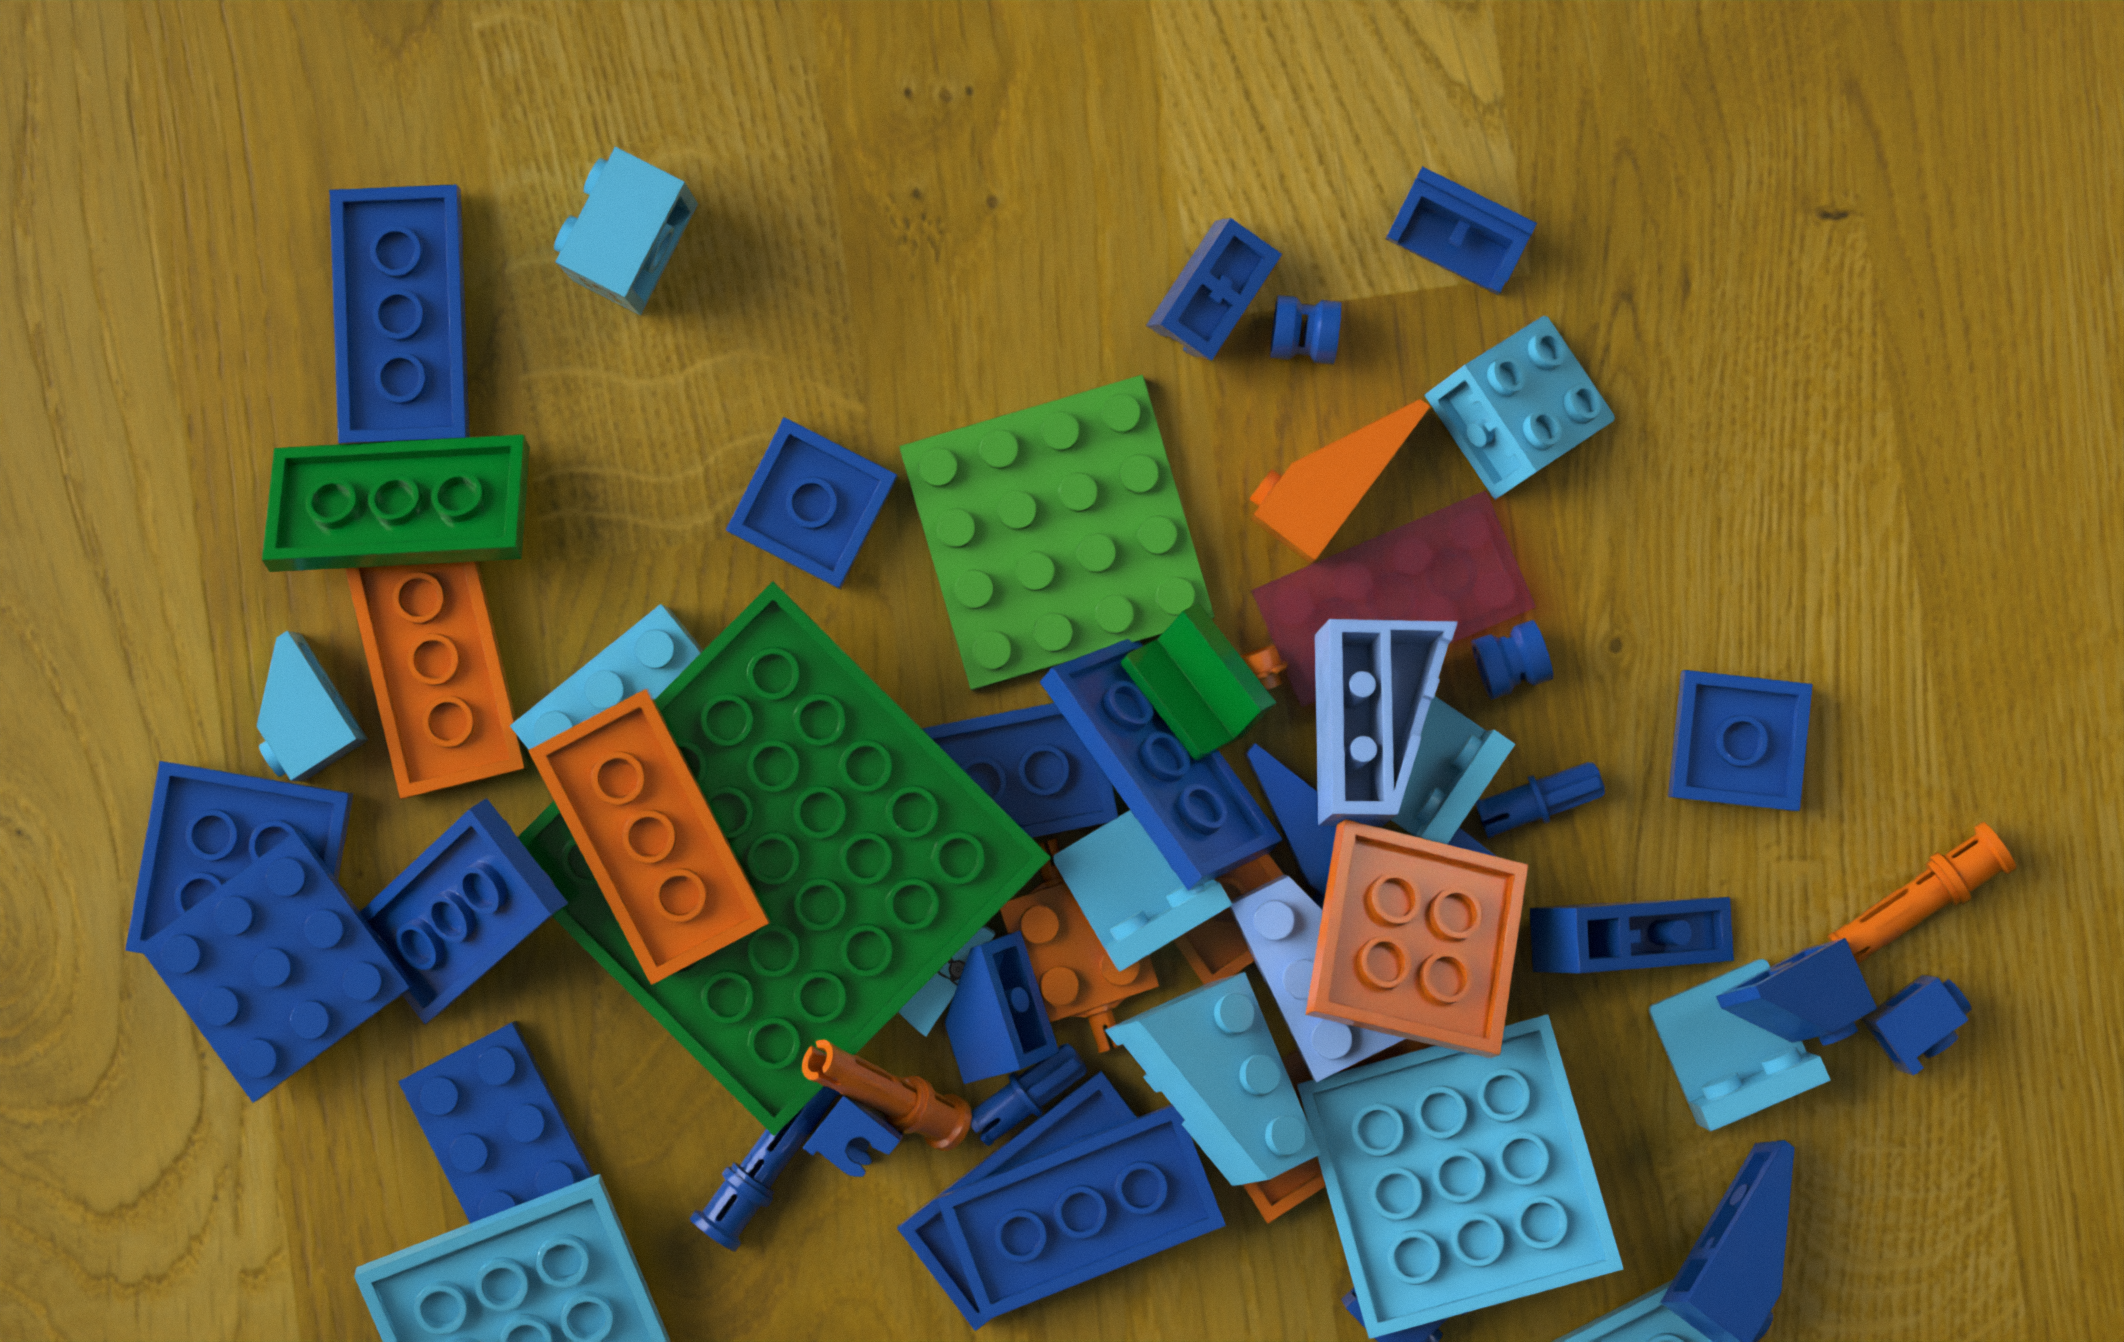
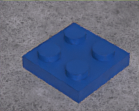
M783 417L726 531L841 590L898 479V475Z
M1690 670L1681 671L1668 797L1800 811L1813 684Z

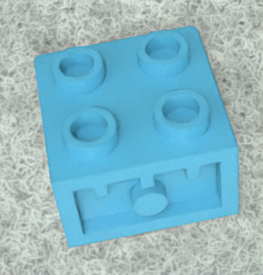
M1547 316L1540 317L1471 360L1424 395L1494 500L1615 419L1613 412Z
M1435 696L1431 700L1420 735L1422 739L1399 813L1391 821L1415 837L1448 844L1515 746V743L1494 729L1484 730Z
M1131 810L1053 856L1054 864L1119 972L1233 905L1220 882L1214 881V879L1188 891L1142 825L1134 817Z
M1757 959L1651 1004L1648 1008L1650 1017L1697 1125L1709 1131L1716 1130L1830 1081L1821 1057L1806 1052L1802 1041L1791 1043L1721 1009L1716 996L1769 968L1768 962L1764 959Z

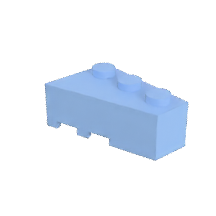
M1329 619L1315 634L1318 826H1337L1338 823L1345 819L1371 826H1383L1398 815L1422 739L1420 735L1431 700L1435 697L1440 681L1438 677L1446 651L1453 639L1458 622Z
M1281 875L1230 900L1233 904L1229 907L1231 914L1296 1048L1315 1082L1406 1039L1305 1015L1323 910L1289 876Z

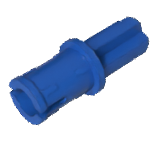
M1586 762L1538 780L1535 779L1534 775L1528 776L1527 784L1482 800L1478 799L1475 805L1480 814L1487 838L1490 839L1494 835L1542 819L1544 824L1550 823V815L1601 798L1605 794V788L1594 762Z
M1068 1043L1062 1044L1058 1047L1059 1054L1034 1064L1021 1075L1014 1071L1008 1076L1010 1083L973 1110L971 1109V1127L975 1133L978 1131L982 1132L980 1139L987 1146L994 1144L996 1139L1032 1113L1039 1117L1044 1113L1042 1108L1044 1104L1085 1075L1087 1072L1085 1062L1076 1049Z

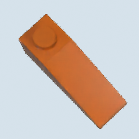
M1419 399L1291 463L1282 476L1271 469L1249 499L1259 506L1250 520L1311 565L1430 406Z

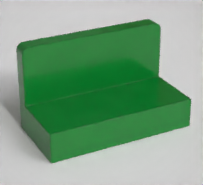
M1199 603L1183 610L1157 640L1129 652L1121 661L1122 667L1189 754L1198 761L1243 738L1277 703Z

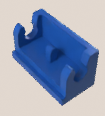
M1422 166L1385 239L1499 295L1505 282L1509 280L1537 223Z
M1234 219L1216 220L1146 326L1157 334L1164 337L1169 336L1184 346L1183 351L1194 357H1205L1207 360L1212 361L1282 256V253Z
M843 1095L803 1146V1149L812 1156L818 1151L850 1176L863 1177L866 1170L862 1165H869L873 1160L866 1151L871 1144L872 1148L889 1155L900 1142L903 1133L897 1131L887 1121L884 1113Z

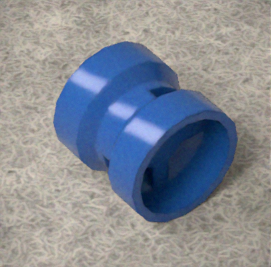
M1277 295L1270 358L1290 360L1295 355L1309 356L1314 363L1334 365L1340 331L1341 302L1321 300L1316 305L1302 304L1294 296ZM1302 314H1305L1306 320L1304 328L1303 345H1300L1299 338Z
M1534 620L1514 626L1509 638L1505 636L1498 638L1489 634L1471 641L1479 675L1491 700L1511 694L1514 686L1521 684L1523 679L1533 686L1553 680V669L1549 653Z

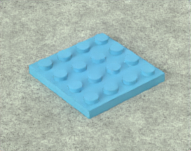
M1548 1014L1504 1026L1500 1055L1493 1058H1486L1440 1046H1432L1335 1073L1318 1082L1310 1080L1297 1084L1308 1124L1321 1153L1317 1157L1369 1339L1624 1269Z
M601 1174L358 1266L354 1275L383 1342H671Z

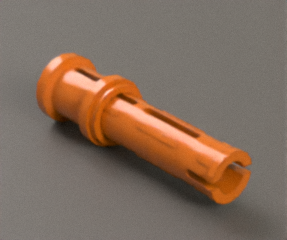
M1981 822L1974 827L1975 835L1945 855L1936 852L1930 856L1929 862L1925 864L1927 870L1864 911L1850 923L1827 935L1830 942L1846 938L1858 965L1869 958L1870 955L1887 946L1949 903L1955 906L1959 903L1964 905L1971 900V891L2001 871L2010 874L2017 869L2016 863L1997 834L1985 822Z
M827 1040L816 1041L817 1048L827 1054L813 1046H810L805 1053L802 1062V1072L807 1079L834 1089L850 1099L884 1113L887 1121L897 1131L903 1134L916 1132L924 1136L928 1145L939 1151H949L957 1147L964 1140L970 1129L972 1113L969 1103L955 1094L943 1096L935 1092L931 1083L919 1076L897 1077L856 1055L842 1050Z

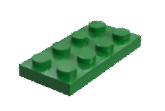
M524 434L274 448L262 561L269 572L522 559L530 446Z

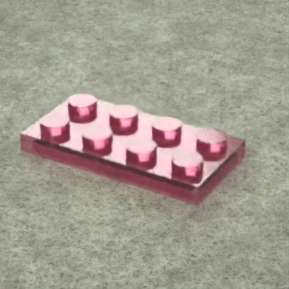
M1486 490L1250 591L1273 645H1276L1281 661L1288 662V667L1284 671L1300 708L1316 701L1315 634L1329 619L1455 621L1458 623L1453 639L1449 643L1451 644L1536 607Z

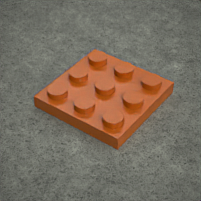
M1347 819L1338 823L1305 1015L1486 1058L1499 1056L1528 864Z

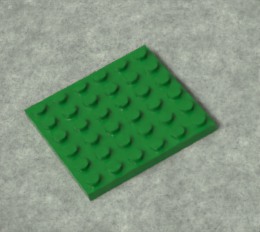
M772 581L654 700L765 910L770 923L651 985L555 801L517 838L541 869L549 875L555 887L568 902L553 918L775 1136L824 1087L817 1082L807 1079L802 1072V1062L808 1048L813 1046L827 1054L818 1049L816 1045L818 1040H827L842 1050L855 1055L1051 857L849 655Z

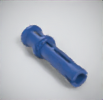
M824 1086L775 1136L766 1129L741 1164L734 1162L732 1166L728 1165L722 1173L725 1181L703 1211H694L689 1218L692 1223L713 1240L735 1252L741 1244L739 1235L760 1206L768 1207L774 1199L772 1195L775 1191L771 1188L772 1184L840 1093Z

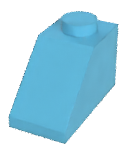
M286 631L276 637L256 726L265 739V742L259 745V749L265 761L277 776L281 777L287 774L291 781H306L369 739L302 634Z

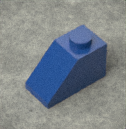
M1021 931L971 947L944 1022L964 1084L1021 1070L1060 1053Z
M1846 938L1805 948L1716 996L1721 1009L1791 1043L1818 1037L1823 1046L1838 1042L1856 1033L1858 1029L1854 1021L1877 1009Z

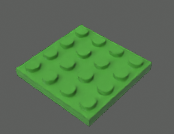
M1143 374L899 446L971 691L1060 665L1126 639L1135 642L1159 636L1183 610L1198 603L1212 620L1215 619Z

